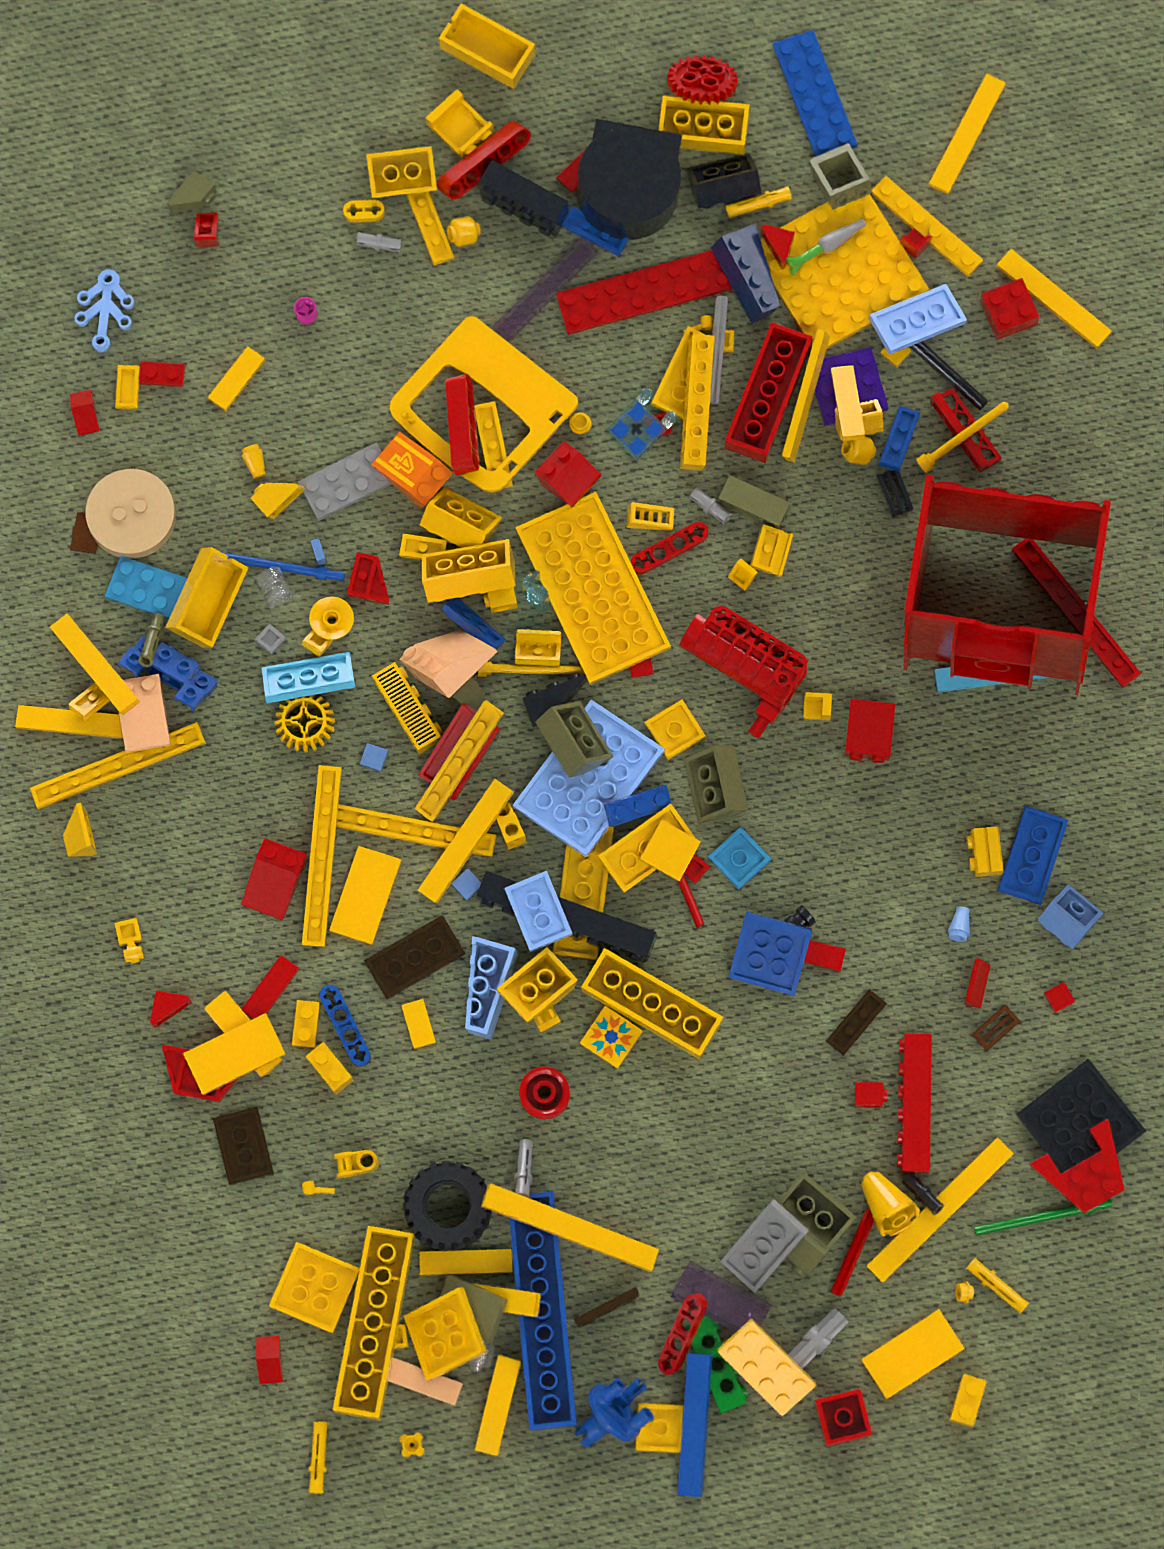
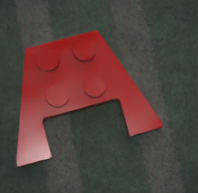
M1108 1119L1089 1129V1132L1100 1148V1152L1069 1170L1060 1173L1048 1153L1029 1164L1034 1171L1045 1178L1049 1184L1053 1185L1084 1214L1125 1190Z

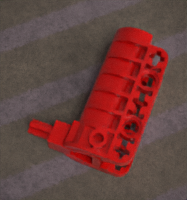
M725 606L715 607L707 619L697 614L679 644V647L760 697L761 704L756 710L757 718L748 730V733L758 739L769 723L771 725L775 723L807 675V659L803 654ZM738 629L745 630V633L737 634L735 633V631ZM777 652L783 654L781 658H776L773 655Z

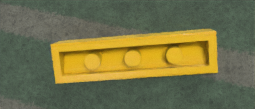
M226 991L204 1008L224 1033L250 1021ZM279 1058L255 1071L261 1077L268 1075L283 1059Z

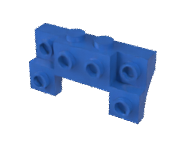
M142 636L133 648L130 647L120 659L118 667H124L134 673L136 678L145 668L146 672L150 675L159 674L163 683L178 691L174 701L184 703L193 712L204 699L212 694L217 687L218 680L200 670L199 664L195 659L189 656L186 657L178 652L175 647L166 645L163 642L157 647L153 664L149 667L142 666L139 663V657L146 639L145 636Z

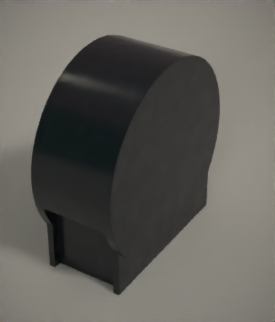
M596 118L592 142L585 149L580 159L576 187L578 206L593 228L601 233L609 234L612 238L636 240L656 233L668 223L676 209L681 184V169L678 161L682 139L681 134Z

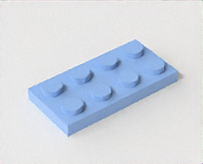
M946 284L872 313L868 318L889 355L964 325L967 321Z

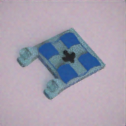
M647 387L641 391L637 399L606 430L636 460L668 428L678 421L676 414L673 411H669L660 422L644 406L654 397L652 391Z

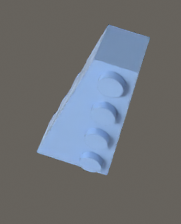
M472 936L471 969L468 984L469 996L467 999L465 1029L470 1034L491 1040L505 1000L496 989L513 975L519 953L513 947Z

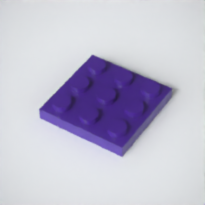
M871 347L823 360L815 395L824 426L836 424L835 408L837 405L831 375V368L853 365L860 404L876 399L882 412L889 409Z

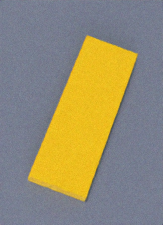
M609 826L587 858L566 844L560 890L561 898L604 913L609 872L597 856L612 846L614 827ZM568 936L554 942L552 953L557 956L598 960L599 947L588 944L586 938L579 936L578 939H574Z

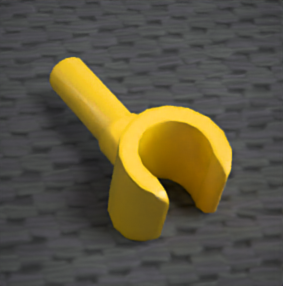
M702 316L701 324L691 328L697 331L711 330L713 328L712 316Z
M306 1181L302 1184L305 1195L316 1193L335 1194V1188H315L314 1181Z

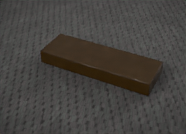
M869 989L826 1042L844 1056L887 1003Z
M634 1287L580 1315L574 1321L578 1328H582L639 1298L640 1294L637 1288Z

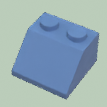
M1068 884L1048 905L1037 921L1046 930L1056 935L1063 944L1073 949L1103 915V912Z

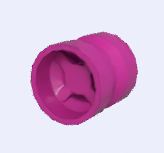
M302 297L295 302L294 311L297 320L302 324L313 323L317 318V309L314 301L311 298Z

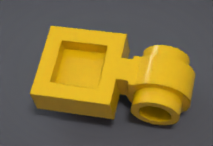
M133 918L115 923L119 945H128L127 949L123 950L126 963L140 962V959H144L141 945L136 946L135 944L142 941L138 919Z

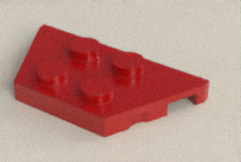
M162 1045L173 1093L176 1095L219 1103L238 1080L236 1079L203 1095L183 1054L189 1051V1049Z

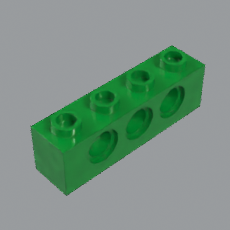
M708 1316L702 1319L691 1346L694 1353L712 1355V1360L720 1358L724 1362L723 1369L719 1371L711 1369L710 1391L720 1414H724L747 1403L746 1398L749 1395L744 1384L739 1385L736 1377L740 1374L718 1353V1348L726 1341L721 1342L718 1336L721 1329L717 1320H712ZM691 1324L684 1326V1328L689 1331ZM706 1336L712 1337L715 1341V1345L711 1349H706L702 1346L701 1341ZM723 1380H730L733 1383V1390L723 1392L720 1389V1383Z

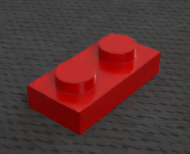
M141 361L139 377L141 385L184 387L185 364Z

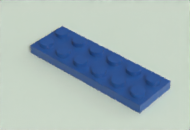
M814 30L774 42L772 44L814 156L817 157L848 143L852 149L856 148L855 136Z

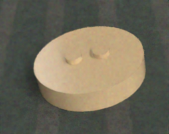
M123 469L105 476L92 489L86 504V521L92 537L103 550L117 557L123 556L135 559L154 553L167 542L175 526L176 509L169 489L158 477L139 469Z

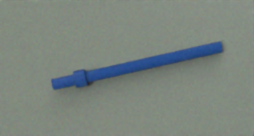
M221 552L228 556L227 559L232 558L243 565L314 576L319 580L325 581L326 579L344 581L345 572L328 570V567L319 566L314 568Z

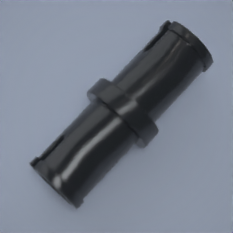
M913 1173L908 1174L903 1179L902 1184L933 1215L938 1214L943 1209L944 1204L931 1193V1188L924 1186Z

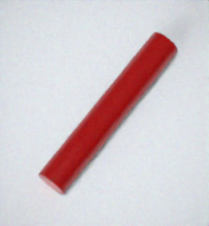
M682 876L680 881L677 882L696 928L705 925L687 880L685 876Z

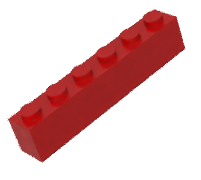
M904 1033L903 1039H899V1053H903V1062L898 1063V1076H902V1085H898V1099H902V1108H898L897 1121L902 1122V1131H897V1144H901V1154L897 1153V1167H901V1173L929 1174L932 1034Z

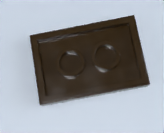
M258 1107L213 1118L229 1185L274 1174Z

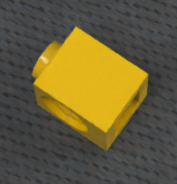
M514 587L488 591L487 594L483 595L485 607H490L491 613L517 608Z

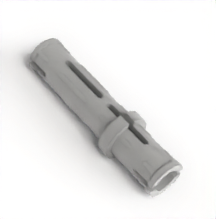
M523 1139L518 1143L517 1174L514 1176V1183L516 1184L515 1193L530 1198L529 1190L533 1181L531 1175L533 1142Z

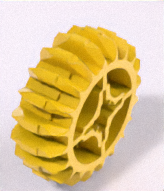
M310 695L309 698L304 696L302 698H294L292 702L290 699L285 700L288 704L287 706L279 705L283 712H276L275 715L279 720L274 721V724L279 727L276 733L277 735H282L280 737L281 742L287 741L286 745L288 748H291L295 743V751L298 752L301 746H303L304 752L307 753L308 746L311 745L313 751H316V743H319L322 747L325 745L322 738L326 740L331 739L330 735L326 732H334V727L330 726L335 723V718L331 717L334 715V712L330 709L327 710L330 704L328 702L323 703V697L320 696L315 700V695ZM308 706L319 710L323 718L310 715ZM300 707L299 714L288 719L291 712ZM304 713L308 719V722L305 726V730L302 726V723H299L303 722ZM322 725L315 735L309 737L311 729ZM287 726L300 729L302 738L292 735L288 731Z

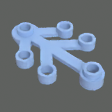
M109 269L99 274L98 283L88 291H81L77 295L78 302L82 306L89 305L91 299L103 291L102 299L85 312H78L75 315L76 324L84 327L91 318L100 312L98 333L92 339V345L97 352L101 353L106 352L110 348V340L107 336L109 312L118 321L119 327L122 330H128L132 326L130 317L124 315L111 300L112 292L121 300V305L124 309H132L135 304L133 297L127 295L119 286L120 278L117 272ZM112 277L111 282H105V279ZM82 296H88L86 301H81ZM130 299L131 303L129 305H125L124 301ZM84 316L85 320L83 322H79L78 318ZM123 320L129 321L127 325H121ZM99 339L105 340L101 345L97 344V341Z

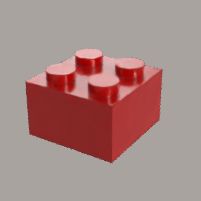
M1023 278L981 294L980 304L996 340L1038 324L1040 316Z
M861 1388L814 1401L826 1447L873 1435Z

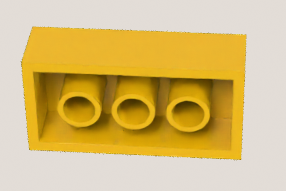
M663 96L659 130L681 134L680 149L744 155L749 104L720 101L717 104L711 101V105H708L707 102L699 105L698 101L691 104L690 99L682 101L683 98Z
M509 539L422 555V583L428 603L515 587V560Z

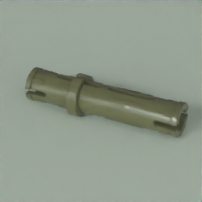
M160 613L152 615L150 625L145 632L146 639L139 657V663L144 667H149L153 664L159 640L162 639L164 634L163 626L166 618Z

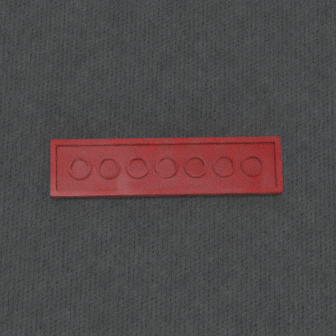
M710 250L557 292L556 297L567 335L731 291L733 288L713 251Z

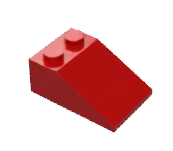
M264 838L256 856L241 905L283 921L308 861L307 854Z

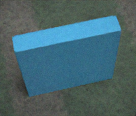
M742 827L737 829L708 856V859L738 890L772 860Z

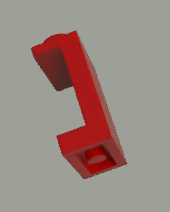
M851 699L844 756H849V759L853 761H862V758L871 759V762L885 763V760L889 761L896 704Z

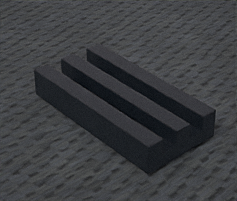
M888 471L885 474L877 475L892 517L912 511L913 505L900 472ZM892 476L896 477L903 498L907 505V507L905 508L903 507L902 501L900 499ZM886 478L889 482L894 498L898 505L899 510L897 511L894 508L891 497L885 485L884 479Z

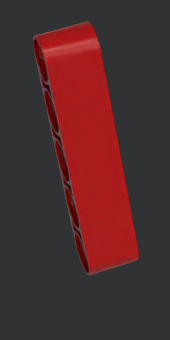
M517 121L507 123L440 176L437 181V189L451 200L459 199L479 183L492 160L502 165L524 148L531 140V132Z
M463 374L448 378L445 381L451 464L456 476L479 470L473 383L469 374Z

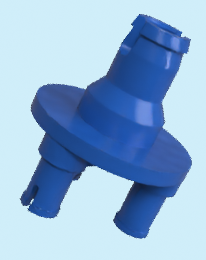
M615 1378L608 1386L597 1384L590 1389L588 1396L593 1415L575 1431V1436L580 1434L586 1436L580 1441L584 1447L588 1448L594 1445L595 1442L599 1441L606 1434H612L622 1441L631 1442L639 1435L640 1429L654 1419L652 1412L648 1408H642L635 1415L630 1407L633 1400L647 1390L644 1382L639 1385L642 1381L641 1379L636 1378L634 1382L625 1388L624 1383L620 1379Z

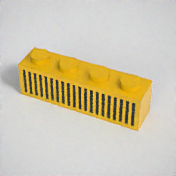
M394 662L372 675L374 683L418 754L420 755L435 746L441 739L440 735L443 731L437 722L432 723L429 718L432 715L425 703L421 705L418 697L420 694L414 685L410 686L406 681L409 677L402 666L398 668Z

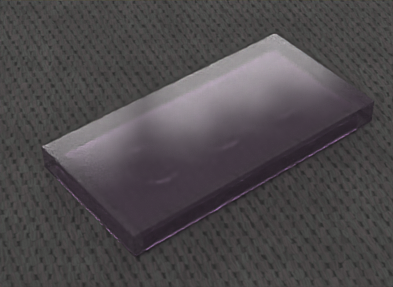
M692 1261L687 1265L670 1296L683 1303L684 1299L691 1294H702L707 1300V1309L704 1315L734 1332H737L750 1319H753L761 1327L772 1304ZM694 1300V1301H693V1303L695 1304L694 1309H696V1308H698V1306H696V1300Z

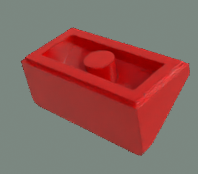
M976 958L973 963L964 1002L965 1005L975 1008H981L991 967L990 964L980 958Z

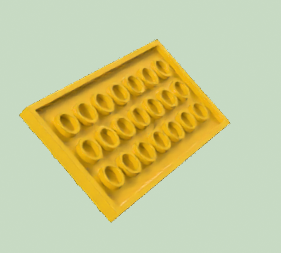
M597 492L582 497L573 507H570L568 504L515 527L584 674H586L589 685L671 649V645Z

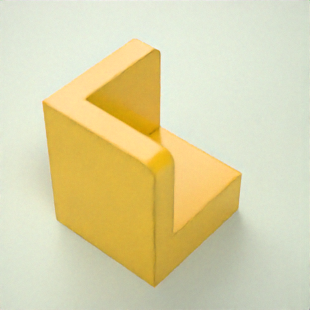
M805 692L803 718L830 720L832 694Z

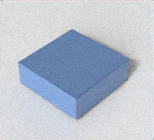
M318 538L311 540L318 566L325 565L327 562L320 540Z
M367 743L360 766L382 772L389 751Z
M467 869L451 885L468 901L479 890L481 882Z

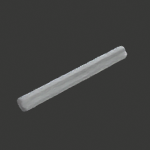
M717 296L715 303L711 405H717L719 402L728 297Z

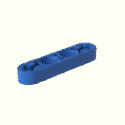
M334 985L324 986L320 991V999L350 1060L358 1067L367 1065L371 1058L370 1051L339 989ZM326 991L336 992L334 999L337 1004L341 1001L342 1005H336L329 1010L328 1007L333 1005L329 999H324L327 995ZM337 1010H344L347 1013L344 1021L337 1022L334 1019V1014ZM347 1030H354L357 1037L353 1042L345 1041L344 1034ZM360 1041L362 1042V1045H358L362 1053L366 1052L365 1060L362 1062L359 1059H354L357 1056L354 1048L348 1049V1047L355 1046Z

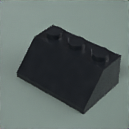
M750 153L686 168L698 209H709L716 204H729L737 199H749L762 193L758 169Z

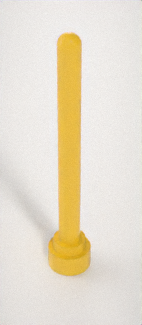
M1007 402L1000 403L933 453L922 454L916 459L925 473H928L934 468L939 458L1009 408V404Z
M489 661L478 670V677H487L491 673L584 674L581 666L492 664Z

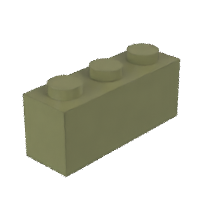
M730 475L718 498V504L758 523L780 529L790 509L788 499L780 494H770L766 488L760 485L753 486L748 484V481L740 476L733 477Z

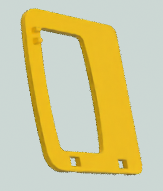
M469 316L461 322L394 395L390 402V411L392 417L416 441L452 469L450 444L436 434L412 411L411 404L444 368L451 366L463 374H469L472 380L499 399L530 428L529 434L495 471H488L479 466L478 471L461 475L483 491L494 493L508 485L517 472L528 463L558 430V427L577 409L579 402L571 391L478 318ZM556 412H559L562 416L555 424L550 421L551 417ZM513 461L516 466L510 473H507L504 469Z

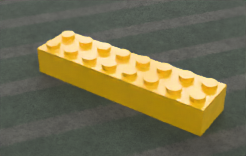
M368 1226L333 1405L334 1413L381 1421L415 1242L413 1233Z

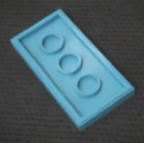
M350 652L262 668L266 703L355 687Z

